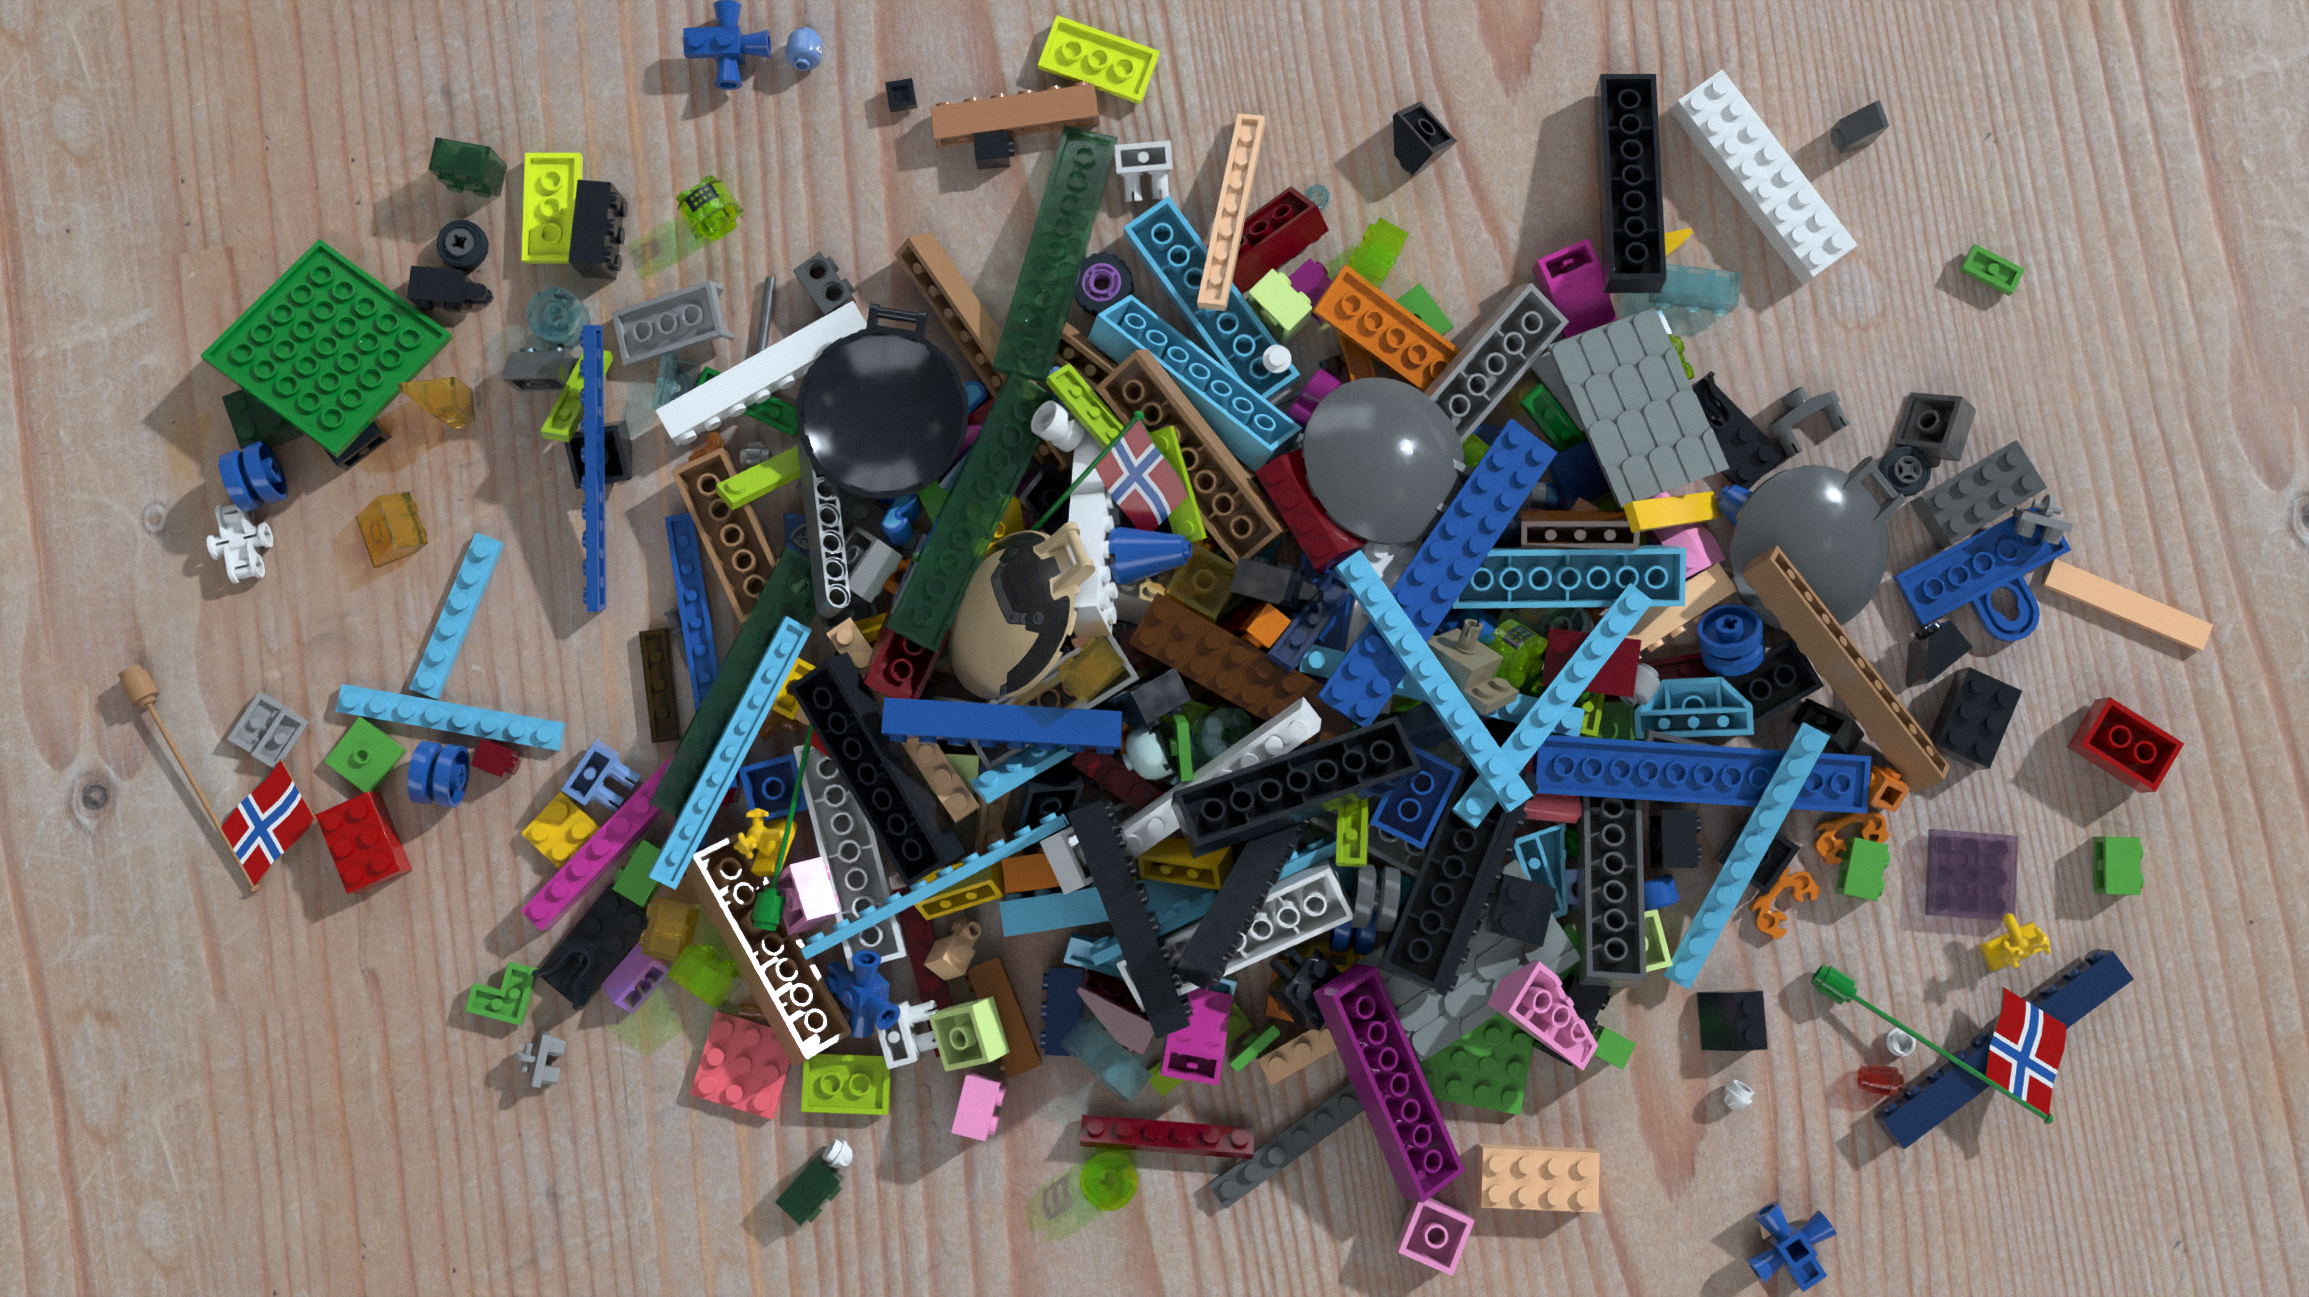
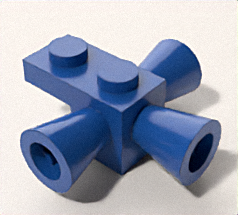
M719 0L713 4L718 27L683 28L684 56L686 59L714 58L718 65L714 83L715 87L723 90H736L742 87L738 65H745V54L771 58V37L769 30L743 35L739 26H737L741 4L733 0Z
M860 950L853 954L854 975L839 961L828 964V975L826 978V985L829 991L843 1002L846 1008L852 1011L848 1020V1025L853 1032L850 1035L859 1038L872 1035L875 1031V1025L880 1030L892 1027L900 1016V1008L888 1001L890 983L877 972L881 956L871 950Z
M1778 1201L1765 1205L1755 1213L1754 1218L1772 1235L1767 1240L1772 1249L1746 1259L1755 1275L1763 1284L1782 1265L1785 1266L1799 1289L1803 1292L1827 1276L1815 1258L1818 1254L1812 1245L1837 1234L1821 1211L1817 1210L1800 1229L1791 1224L1788 1225Z

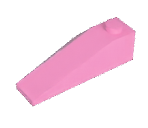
M1664 492V493L1655 495V496L1650 497V498H1647V499H1655V498H1663V497H1671V496H1670L1667 492ZM1700 523L1646 531L1653 545H1679L1686 548V580L1705 571L1714 564L1726 560L1714 536Z
M1537 960L1503 977L1487 1004L1574 1066L1584 1070L1598 1044L1584 1020L1580 1019L1574 1010V1003L1561 987L1562 982L1559 977Z

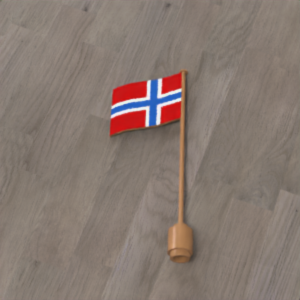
M134 665L124 669L118 674L120 678L119 684L132 707L148 708L249 884L250 889L248 891L251 893L258 892L260 889L258 883L275 861L304 836L316 818L283 760H279L268 778L241 801L226 822L221 825L153 707V704L157 702L156 697L159 696L160 692L146 669H142L141 665Z

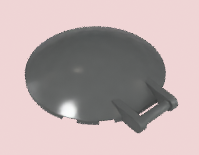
M1378 377L1361 378L1339 386L1317 405L1304 431L1302 458L1305 460L1307 471L1305 477L1314 498L1317 497L1327 510V516L1342 529L1360 539L1376 544H1408L1427 537L1474 470L1465 464L1464 451L1459 435L1440 406L1415 387L1394 379Z
M1872 456L1864 458L1848 474L1835 468L1818 465H1804L1781 471L1758 486L1741 507L1736 517L1738 522L1734 535L1730 536L1729 560L1732 562L1734 575L1732 581L1745 606L1757 612L1763 623L1785 632L1772 611L1765 608L1762 599L1756 591L1747 585L1742 573L1750 560L1777 545L1840 626L1859 614L1876 593L1883 578L1888 558V532L1885 521L1905 502L1906 498L1900 491H1896L1876 467L1877 462ZM1867 475L1887 498L1881 505L1862 483V480Z

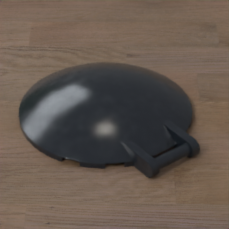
M871 302L866 329L858 330L856 333H852L844 338L841 337L831 343L822 351L823 353L815 360L813 365L808 368L803 378L796 407L797 427L803 446L815 467L832 483L850 493L875 499H893L916 493L939 479L953 464L963 446L969 420L967 393L952 361L937 346L925 338L928 311L919 310L918 312L892 309L880 307V304ZM878 319L915 323L916 328L913 331L878 325Z

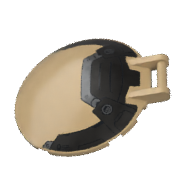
M1065 523L1052 536L1039 531H1021L1010 534L988 548L967 573L956 595L950 615L948 630L951 633L948 637V650L957 678L971 693L981 698L996 701L1005 697L1015 698L1036 686L1052 670L1061 657L1062 652L1059 650L1066 635L1071 636L1078 612L1074 611L1075 595H1079V586L1096 570L1093 561L1087 557L1082 545L1077 523ZM1069 545H1070V547H1071V549H1072V552H1073V554H1074V557H1075V559H1076V562H1077L1076 564L1074 563L1073 558H1072V556H1071V553H1070V551H1069V548H1068Z

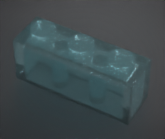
M1666 264L1667 280L1661 292L1649 293L1648 299L1649 303H1656V306L1659 308L1680 306L1690 312H1698L1704 309L1712 310L1711 313L1715 315H1727L1738 306L1741 273Z
M1081 1017L1060 1045L1119 1100L1132 1103L1152 1076L1145 1069L1147 1064L1134 1054L1131 1056L1123 1048L1122 1044L1116 1042L1113 1037L1106 1033V1028L1100 1020Z

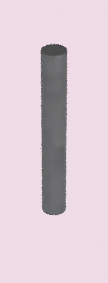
M774 277L765 278L755 355L767 349L777 280Z

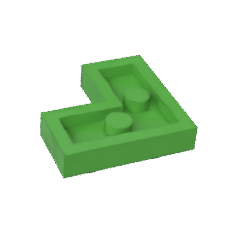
M512 961L508 962L501 989L477 982L473 983L465 1011L517 1025H524L537 978L532 975V972L539 968Z

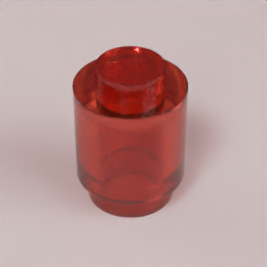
M1867 1064V1066L1859 1067L1857 1085L1859 1089L1865 1090L1866 1093L1896 1096L1897 1092L1903 1089L1904 1077L1903 1074H1899L1897 1067Z

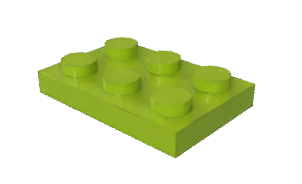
M817 1053L805 1060L803 1064L801 1112L888 1115L891 1069L887 1068L884 1055Z

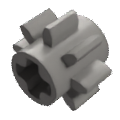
M748 442V449H741L740 452L741 469L747 470L772 458L771 449H764L762 442Z

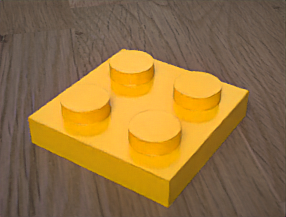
M560 791L521 834L560 870L596 834L601 826L566 793Z

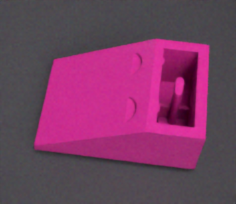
M1589 238L1536 261L1532 271L1543 295L1569 321L1561 330L1564 339L1617 320L1609 293H1603V271Z
M1197 988L1187 993L1192 1003L1194 1014L1190 1016V1026L1166 1035L1160 1074L1162 1076L1218 1086L1224 1058L1232 994L1213 990L1206 992L1201 988Z

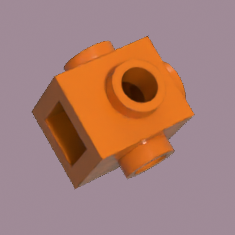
M1873 764L1870 769L1868 803L1878 809L1882 807L1895 813L1910 788L1900 778L1901 773L1889 766L1883 769Z

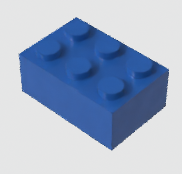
M1411 745L1421 767L1416 781L1382 793L1368 822L1424 850L1462 769Z

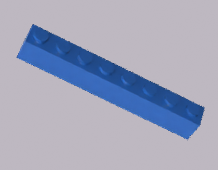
M884 698L881 733L889 736V741L906 743L907 738H919V743L936 744L937 739L948 740V745L966 746V741L978 742V747L995 748L996 743H1007V748L1025 749V745H1037V750L1055 751V746L1067 747L1066 751L1072 753H1084L1085 748L1096 749L1097 754L1113 755L1114 750H1121L1122 711Z

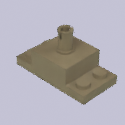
M1466 619L1462 631L1456 628L1439 636L1432 635L1427 645L1469 705L1482 715H1486L1516 701L1519 691L1510 686L1507 680L1496 677L1503 656L1477 641L1483 625L1478 623L1477 627H1475L1478 621Z

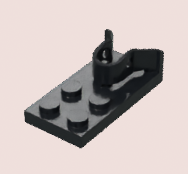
M1710 371L1692 389L1697 395L1707 421L1714 431L1729 466V469L1721 471V473L1732 485L1736 484L1749 490L1785 454L1719 389L1713 378L1715 373Z
M609 884L541 969L532 972L534 977H541L568 999L575 1011L585 1008L602 987L601 984L656 921V918L644 908L613 890L614 884Z

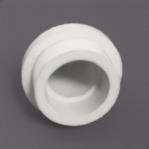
M1733 1080L1731 1085L1727 1084L1725 1087L1724 1101L1730 1109L1743 1110L1752 1103L1751 1097L1754 1092L1744 1083Z
M833 1139L827 1146L823 1159L828 1162L827 1165L829 1167L841 1169L851 1163L852 1149L847 1145L846 1141Z

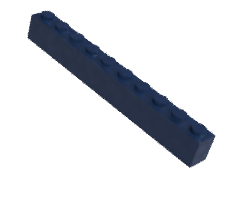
M2092 950L2084 956L2085 961L2078 966L2069 967L2062 972L2060 980L2056 983L2051 982L2044 985L2039 990L2040 994L2033 1000L2027 999L2026 1001L2060 1021L2068 1029L2134 980L2114 951ZM1994 1028L1987 1034L1981 1033L1975 1036L1970 1041L1972 1045L1964 1051L1958 1050L1951 1055L1985 1075L1988 1047ZM1948 1060L1949 1062L1941 1068L1938 1066L1929 1070L1925 1074L1926 1079L1918 1085L1914 1083L1906 1087L1902 1091L1903 1096L1895 1102L1891 1100L1883 1104L1879 1108L1880 1113L1874 1116V1118L1894 1146L1906 1149L1990 1085Z

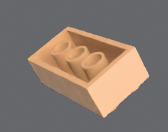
M1478 1144L1476 1203L1481 1208L1598 1213L1600 1153L1593 1148Z

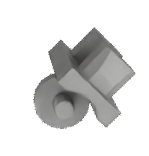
M2046 495L2042 501L2033 500L2031 507L2039 509V512L2015 507L2012 515L2017 517L2015 533L2032 538L2036 525L2041 524L2044 525V529L2040 539L2057 545L2064 531L2071 532L2074 524L2066 522L2065 519L2051 516L2052 513L2060 515L2063 510L2062 506L2055 505L2056 499L2052 495Z
M541 1031L536 1054H533L535 1043L526 1042L524 1052H515L514 1059L522 1061L520 1068L522 1072H529L530 1063L534 1062L530 1083H532L531 1087L538 1088L541 1087V1084H557L560 1067L545 1065L547 1055L563 1057L566 1045L565 1040L551 1036L550 1032Z

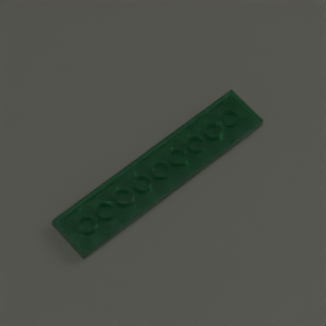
M1064 126L994 358L993 372L1047 384L1046 379L1051 375L1114 159V145H1118V137Z
M1015 371L1008 372L884 627L933 653L938 652L968 586L1041 440V437L1032 432V418L1043 403L1054 401L1058 404L1060 401L1058 397Z
M787 546L782 550L648 801L650 805L677 818L679 817L783 617L787 616L809 628L817 610L814 599L810 559Z

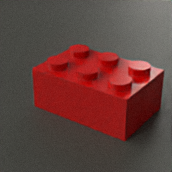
M2107 697L2094 700L2067 748L2137 792L2147 793L2157 791L2185 743L2113 698Z
M368 791L315 814L347 894H360L412 871L380 792Z

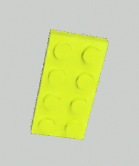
M1056 15L1040 57L1038 69L1077 83L1087 82L1088 84H1094L1097 90L1141 105L1159 59L1160 51Z
M525 153L522 261L525 264H570L568 259L577 180H582L583 156L581 153Z

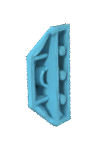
M1723 677L1663 679L1660 682L1659 689L1647 705H1639L1634 710L1636 739H1643L1645 729L1676 737L1754 735L1752 704Z

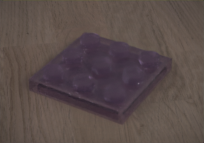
M1928 829L1925 915L2003 921V916L2006 913H2011L2015 917L2018 836Z

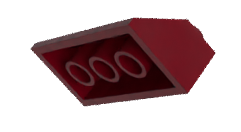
M1290 186L1245 218L1232 280L1240 293L1251 289L1272 268L1276 270L1287 260L1296 257L1308 245L1317 242L1322 235L1329 231L1318 206Z
M1302 448L1281 455L1255 471L1319 574L1369 544L1368 541L1360 539L1338 526L1327 516V510L1317 497L1314 498L1305 477L1307 471L1305 460L1302 458Z

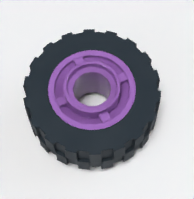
M1106 252L1091 254L1090 257L1082 259V262L1075 267V273L1072 274L1073 283H1071V287L1078 305L1084 309V312L1090 313L1094 317H1097L1099 313L1127 296L1132 295V292L1134 293L1133 279L1129 267L1114 254L1109 255ZM1106 280L1110 282L1107 289H1096L1099 281Z

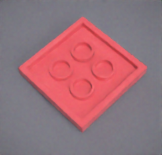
M717 1010L690 1095L768 1119H774L791 1062L771 1026Z

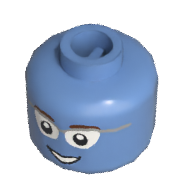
M801 27L791 32L787 41L786 59L799 71L816 68L821 62L823 40L811 28Z

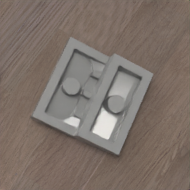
M259 691L227 740L250 752L251 756L275 769L280 759L284 761L309 721L281 702Z

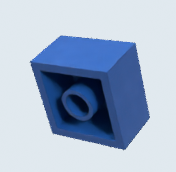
M795 754L740 767L739 773L749 811L755 808L767 811L769 817H763V823L788 817L798 775ZM802 783L794 815L809 811Z

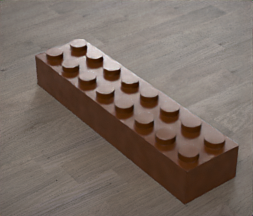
M1158 592L1129 641L1131 647L1170 669L1176 668L1179 674L1264 722L1269 721L1304 697L1321 718L1320 731L1303 742L1306 746L1348 733L1354 726L1353 723L1316 697L1323 688L1322 684L1295 669L1290 675L1268 660L1265 652Z

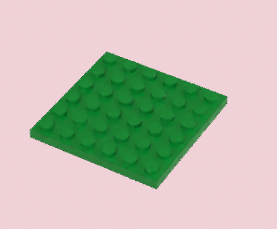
M318 239L200 356L211 367L338 458L453 338L450 332L325 242Z

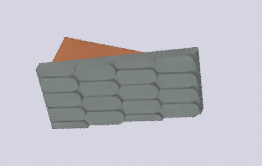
M1655 307L1546 346L1619 508H1622L1624 504L1644 500L1729 469L1714 431L1707 421L1697 395L1693 392L1675 347L1672 346Z
M1516 859L1504 866L1503 874L1529 880ZM1493 882L1489 891L1493 895L1497 882ZM1491 900L1487 910L1482 909L1478 920L1482 922L1476 937L1471 936L1467 947L1470 948L1468 958L1464 965L1459 964L1455 975L1459 976L1455 989L1452 993L1448 991L1446 996L1427 990L1377 968L1418 1063L1433 1056L1499 1013L1487 1002L1503 977L1534 960L1541 962L1554 974L1558 975L1582 959L1552 913L1544 944L1539 946L1486 932L1485 928L1492 903ZM1387 942L1353 964L1378 966Z

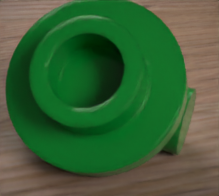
M1576 826L1564 832L1566 856L1570 858L1577 857Z

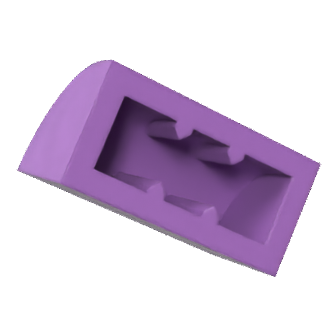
M639 941L604 980L601 986L614 1004L634 1014L672 970L656 953Z

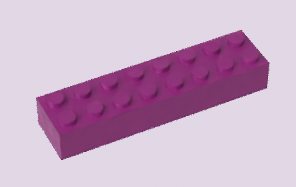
M1355 964L1313 992V995L1402 1197L1424 1203L1465 1170L1377 966Z

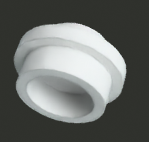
M1273 345L1266 349L1263 355V364L1269 372L1279 374L1289 368L1291 354L1287 348L1281 345Z
M1894 1028L1887 1034L1886 1046L1892 1054L1904 1057L1913 1052L1916 1046V1039L1901 1029Z

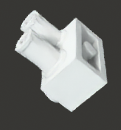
M1170 140L1114 145L1116 173L1124 177L1125 202L1133 201L1132 192H1134L1135 201H1143L1140 175H1143L1145 172L1151 175L1152 200L1160 199V189L1162 190V199L1170 196L1168 173H1170V170H1173Z
M934 1000L912 1007L908 1001L895 1004L900 1008V1016L897 1022L886 1030H880L876 1027L888 1069L916 1062L923 1057L924 1051L938 1048L933 1031L919 1035L915 1027L916 1023L930 1020L929 1015L938 1012V1009L928 1011L937 1007Z

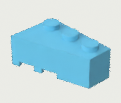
M1558 823L1514 838L1516 839L1515 845L1509 855L1511 861L1515 859L1518 861L1530 881L1557 889L1551 912L1555 918L1567 914L1566 850L1564 841L1566 823Z

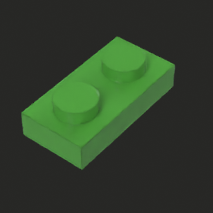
M1976 244L1970 247L1959 269L1960 272L2007 296L2013 294L2025 270Z

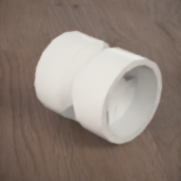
M1054 401L1043 403L1032 418V432L1046 441H1051L1052 445L1064 452H1069L1076 448L1085 434V428L1078 419Z

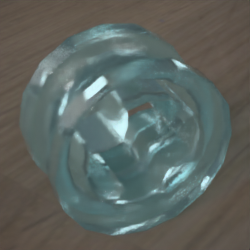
M1315 184L1307 189L1305 197L1311 199L1313 193H1319V197L1322 195L1324 198L1321 199L1320 204H1316L1321 212L1327 207L1330 194L1324 186Z

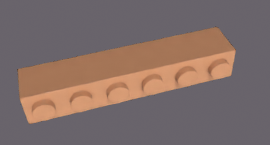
M1078 82L1073 84L1072 87L1066 88L1050 86L1045 91L1038 92L1023 90L1018 92L1017 95L1010 96L995 94L989 99L982 100L967 98L961 103L954 104L951 102H940L936 106L930 107L934 140L937 148L974 143L973 134L1007 131L1008 138L1100 125L1095 85L1088 84L1087 82Z

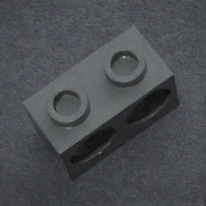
M819 251L795 268L793 272L826 316L851 301L856 303L852 295L856 291L847 278L841 280L836 274L839 268L830 256L825 259ZM816 270H825V275L822 278H812ZM831 292H842L838 300H828Z

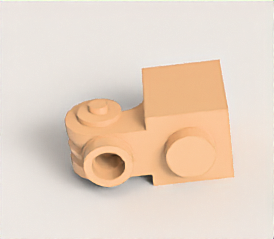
M962 916L952 923L950 930L953 933L952 936L935 941L924 963L926 967L943 980L964 975L975 953L972 947L981 934V927L977 922L969 921L966 916Z

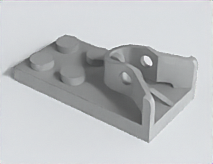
M708 280L612 312L623 366L631 367L721 337L731 341L734 340V334L725 330L718 299L724 290L723 285Z

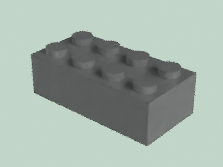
M2015 440L1910 501L1938 548L1942 549L2045 490L2047 486L2019 442Z

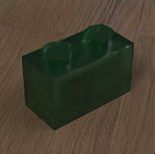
M820 1154L775 1201L799 1226L806 1220L811 1224L823 1211L819 1205L826 1198L831 1202L843 1189L839 1184L844 1177L833 1167H829L827 1165L828 1162Z

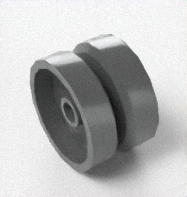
M1367 864V867H1356L1351 892L1354 915L1353 919L1349 921L1350 927L1366 929L1370 924L1373 912L1375 929L1377 931L1393 932L1400 903V868L1384 866L1380 870L1376 884V869L1374 865Z

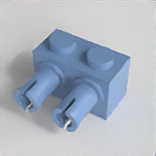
M596 738L563 785L561 791L585 806L589 801L595 800L615 814L625 798L603 786L604 782L602 781L605 777L608 778L610 776L631 790L641 775L620 763V753Z

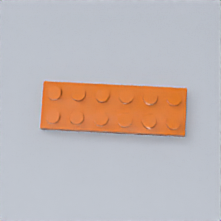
M1346 264L1342 265L1311 311L1423 393L1460 352L1459 348Z

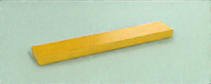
M1714 491L1632 501L1623 506L1632 533L1714 521L1722 518L1717 507L1718 504Z

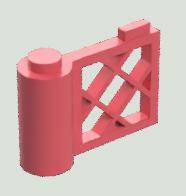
M1534 755L1524 766L1525 772L1533 773ZM1536 793L1533 800H1527L1524 811L1527 812L1525 819L1576 823L1582 814V802L1579 800V796Z

